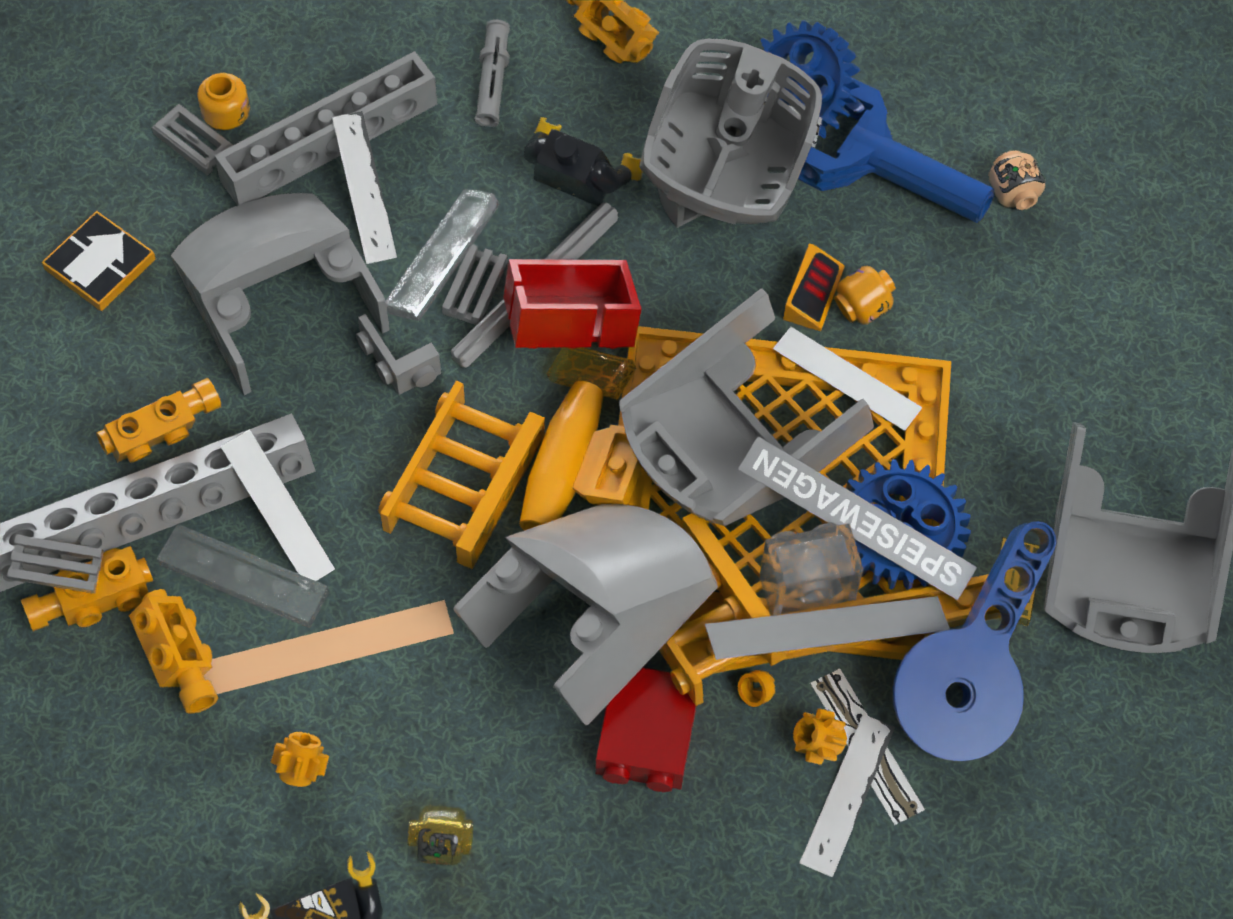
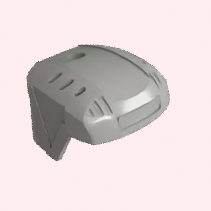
M727 39L697 40L685 50L664 84L649 127L639 168L667 196L666 198L702 215L734 225L736 223L758 224L775 222L789 201L818 129L816 125L822 105L820 88L799 67L784 58L749 44ZM705 50H719V51H726V52H728V53H730V54H725V53H709V52H702V51H705ZM699 62H721V63H724V64H726V65H720V64H697V63H699ZM695 73H716V74H720V75H722V76H716V75H694V74H695ZM789 77H792L796 81H798L809 92V94ZM785 88L791 90L794 94H796L805 103V105L801 103L790 92L785 90ZM780 99L787 101L800 113V115H798L792 108H790L786 103H784ZM735 126L741 130L743 135L740 137L730 136L724 128ZM669 127H671L681 137H678ZM768 171H783V173H769Z

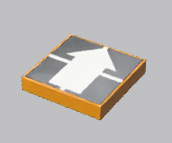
M96 211L43 260L42 265L44 270L102 312L156 260V257L151 249Z

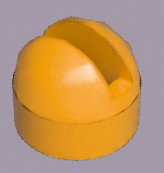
M753 670L744 674L739 679V695L747 705L758 707L767 703L775 694V680L769 672ZM753 682L759 683L761 687L753 688Z

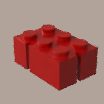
M509 259L503 298L508 319L511 320L510 327L515 348L566 347L575 349L591 347L592 342H598L599 347L610 349L635 347L641 305L627 260Z

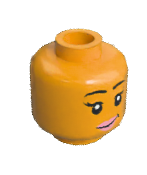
M218 73L206 78L200 84L197 92L202 118L209 126L219 130H230L245 122L250 112V105L246 86L240 78L233 74Z
M862 266L838 283V295L834 299L840 311L850 323L857 321L860 324L867 325L892 308L894 301L891 292L896 290V287L885 270L877 272L870 266Z

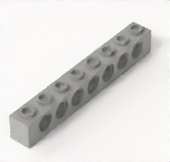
M292 413L250 429L283 484L315 472L306 439ZM244 432L0 523V592L25 583L10 580L7 577L8 568L11 566L12 551L15 548L14 541L16 535L99 548L105 552L250 497L249 492L221 448L222 445ZM28 548L24 550L26 554L74 562L87 559ZM21 563L20 570L49 574L59 570Z

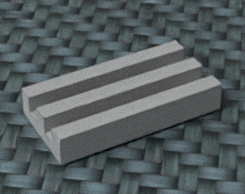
M180 104L152 126L155 136L207 176L213 171L212 167L216 164L214 155L233 146V144ZM177 118L181 119L215 145L217 149L213 151L200 141L196 135L183 128L174 120ZM166 127H168V128L171 129L173 132H175L177 135H179L182 139H184L186 142H188L190 145H192L195 149H197L199 152H201V153H202L203 155H205L207 158L205 159L203 156H201L199 153H197L195 150H193L190 146H188L186 143H184L182 140H180L177 136H175L173 133H171L169 130H167Z
M470 244L442 305V314L477 325L483 319L508 263L507 255L500 253L499 256H494L492 250L478 251V246ZM475 260L479 261L459 308H454ZM488 265H493V270L474 312H467Z
M16 535L14 541L15 548L10 559L11 566L7 572L8 579L95 594L104 553L102 549ZM28 548L92 559V563L86 564L26 554L24 550ZM21 563L89 574L88 581L20 570Z

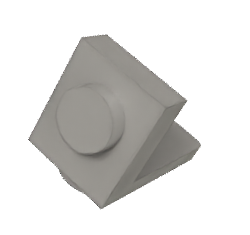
M364 314L358 317L360 332L356 334V338L365 355L373 354L378 362L375 364L380 379L385 385L391 383L399 395L416 386L418 388L425 387L441 374L439 353L432 343L395 360L367 315Z

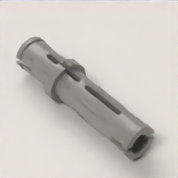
M495 19L487 22L485 46L480 51L479 61L482 64L477 113L475 116V122L480 126L495 127L499 124L504 68L509 64L507 42L510 31L509 24L502 20ZM496 50L495 62L493 64L494 52ZM491 82H492V90H491V98H490V97H489V92H490V84H491Z

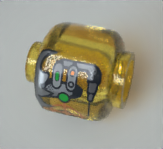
M425 806L420 812L419 820L410 819L408 846L416 847L417 858L422 863L457 865L462 861L464 855H471L474 821L467 819L465 811L459 807Z

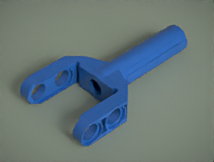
M856 80L860 83V87L851 89L849 94L859 101H856V103H845L844 108L850 114L849 116L859 120L837 151L836 159L811 147L798 180L820 191L848 186L868 173H874L978 223L985 216L992 203L994 188L894 141L886 122L887 110L880 91ZM823 85L820 88L821 94L825 93L827 86Z

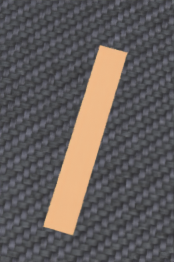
M445 600L214 658L211 662L212 668L204 675L205 680H210L216 693L220 694L454 634Z

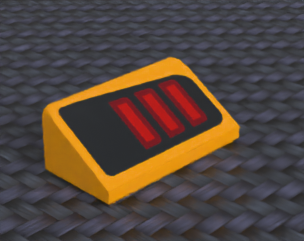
M809 243L786 302L783 320L821 332L845 265L819 247Z

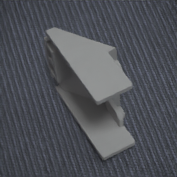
M288 193L273 195L232 207L199 226L181 242L171 255L175 268L243 395L251 393V388L244 361L229 334L239 330L250 320L251 309L243 292V289L315 258L323 274L328 279L334 282L352 280L380 331L385 333L390 330L385 297L353 244L349 229L315 194Z
M762 288L619 400L627 439L636 458L651 480L663 493L685 510L702 519L722 526H726L785 498L738 469L757 436L820 472L874 428L869 404L864 399H861L822 431L806 430L782 447L733 392L753 375L756 367L755 357L745 343L775 320L769 296Z
M1073 422L1059 502H1057L1053 531L1056 535L1057 543L1049 563L1044 610L1074 633L1093 642L1126 651L1143 653L1182 651L1183 648L1216 641L1233 552V449L1225 489L1203 487L1196 490L1190 496L1187 503L1184 523L1101 509L1104 482L1101 475L1095 469L1080 465L1086 428L1082 423Z
M600 504L505 537L512 548L454 606V611L477 641L487 648L553 579L589 604L590 607L575 622L570 633L571 642L582 655L554 684L556 691L579 721L588 725L718 588L708 560L700 547L676 523L658 513L641 507L626 504Z

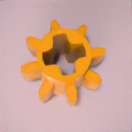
M819 708L816 715L804 712L803 718L797 722L793 732L796 744L794 749L796 752L806 754L805 761L822 765L824 759L835 762L837 755L844 750L847 744V735L844 729L846 723L834 719L835 712Z
M294 732L288 738H284L283 744H275L271 763L277 765L276 772L279 773V778L284 783L296 787H305L310 785L311 781L315 782L317 775L324 776L329 756L323 754L324 747L321 746L319 738L305 732Z

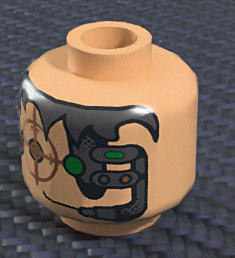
M1016 150L1006 152L994 161L993 167L989 172L990 184L994 188V193L999 203L1004 207H1016L1018 210L1028 209L1037 203L1038 197L1041 196L1045 189V179L1034 157L1027 153H1021Z

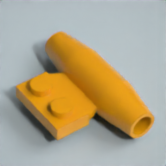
M586 381L574 382L548 425L527 481L519 523L524 531L560 519L575 493H578L590 504L629 505L642 466L627 439L624 426L610 425L609 428L598 430L604 393L595 384Z

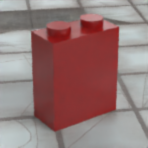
M641 668L607 704L596 756V774L603 775L604 780L614 784H627L629 780L646 783L649 789L657 792H670L672 788L682 789L697 706L688 693L684 695L679 693L672 681L670 672Z

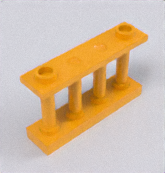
M456 381L449 394L444 392L439 398L435 409L436 417L393 492L387 491L383 496L378 513L381 515L383 531L391 534L399 518L453 541V546L456 547L457 563L473 569L543 441L545 417L529 412L523 424L517 423L514 426L464 405V385ZM455 419H458L509 441L508 445L510 448L505 457L499 456L496 459L451 440L446 435ZM438 451L489 473L492 481L486 491L481 489L477 492L427 469ZM421 485L472 507L473 515L468 524L462 523L459 526L410 505L408 502L417 486Z
M691 513L682 518L683 530L692 537L708 560L712 574L717 581V589L724 597V605L681 626L659 651L672 669L670 675L681 695L688 693L694 704L698 706L704 702L702 680L746 656L716 660L715 655L712 654L691 665L680 647L706 634L705 624L771 615L704 519ZM786 651L763 654L771 666L786 659Z

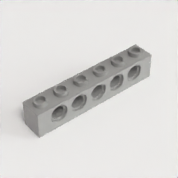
M414 51L214 155L220 182L237 206L259 199L341 156L332 117L363 111L369 140L437 105L435 76Z

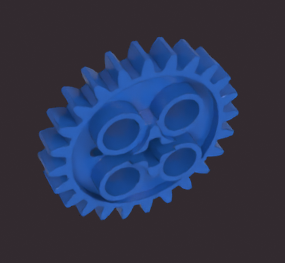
M805 20L801 21L799 29L793 24L787 23L786 34L781 33L775 28L773 30L774 40L769 42L762 38V46L764 51L785 60L789 56L790 62L812 78L819 88L824 84H828L825 93L822 94V105L819 114L822 122L818 133L822 138H826L825 127L827 125L835 129L839 128L836 120L838 114L845 117L850 115L844 108L845 103H856L857 99L849 94L851 89L860 87V83L851 78V76L860 72L858 66L850 63L856 58V54L847 49L849 43L841 36L838 37L839 34L830 27L826 30L819 22H816L812 27ZM814 51L811 61L804 64L807 55ZM789 77L809 94V92L798 81H796L792 77ZM785 88V90L790 92L801 103L805 105V103L796 94H794L791 90ZM780 99L781 101H783V102L786 103L787 105H790L787 101H785V100H783V99Z
M892 459L890 470L885 471L883 466L876 462L873 475L865 469H861L858 481L848 480L847 490L869 503L876 502L877 504L872 505L959 557H963L967 547L964 543L968 542L971 530L965 527L968 526L971 517L970 514L961 513L964 510L966 500L953 499L958 487L956 485L946 488L942 486L945 474L942 473L932 479L929 477V465H926L921 472H916L913 460L908 462L906 469H900L896 459ZM899 494L906 501H895L889 495ZM927 518L937 521L939 526H929L922 520ZM833 526V534L840 536L837 541V550L849 549L846 553L845 563L849 564V552L853 562L859 561L860 563L857 575L861 576L870 570L873 572L872 584H877L882 577L888 578V586L891 590L895 587L897 580H903L907 590L911 589L914 579H918L923 587L929 585L928 582Z

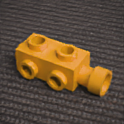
M565 0L570 5L579 7L574 15L582 23L578 28L579 31L591 40L597 41L600 39L606 45L604 53L617 63H623V61L638 63L652 50V42L659 32L649 24L650 17L640 9L631 8L623 0ZM609 11H612L614 16H609Z
M205 378L192 384V389L182 393L180 390L169 396L161 397L158 401L132 413L122 415L119 419L105 424L104 429L96 432V435L106 455L113 453L117 463L127 458L130 463H133L152 453L150 447L166 441L169 446L187 438L190 435L188 430L193 427L195 422L193 415L202 411L205 414L221 407V401L210 379ZM124 430H130L132 433H126Z
M131 546L123 549L114 548L103 553L95 594L53 587L54 592L41 597L35 594L21 599L32 631L49 626L48 621L63 615L68 626L77 623L79 627H89L102 619L101 613L116 607L122 612L136 608L142 602V597L149 593L146 583L152 582L153 578L145 558L136 560ZM60 570L54 576L88 581L89 574Z
M164 589L149 592L142 598V602L129 615V618L160 687H180L179 698L186 713L202 712L213 706L218 700L212 682L204 678V675L212 668L211 648L207 644L201 643L195 629L196 615L192 609L185 607L181 596H168Z

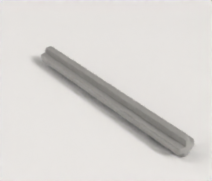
M607 202L600 204L544 260H577L617 221V210ZM504 299L451 350V358L462 368L468 367L510 326L511 320L508 319Z

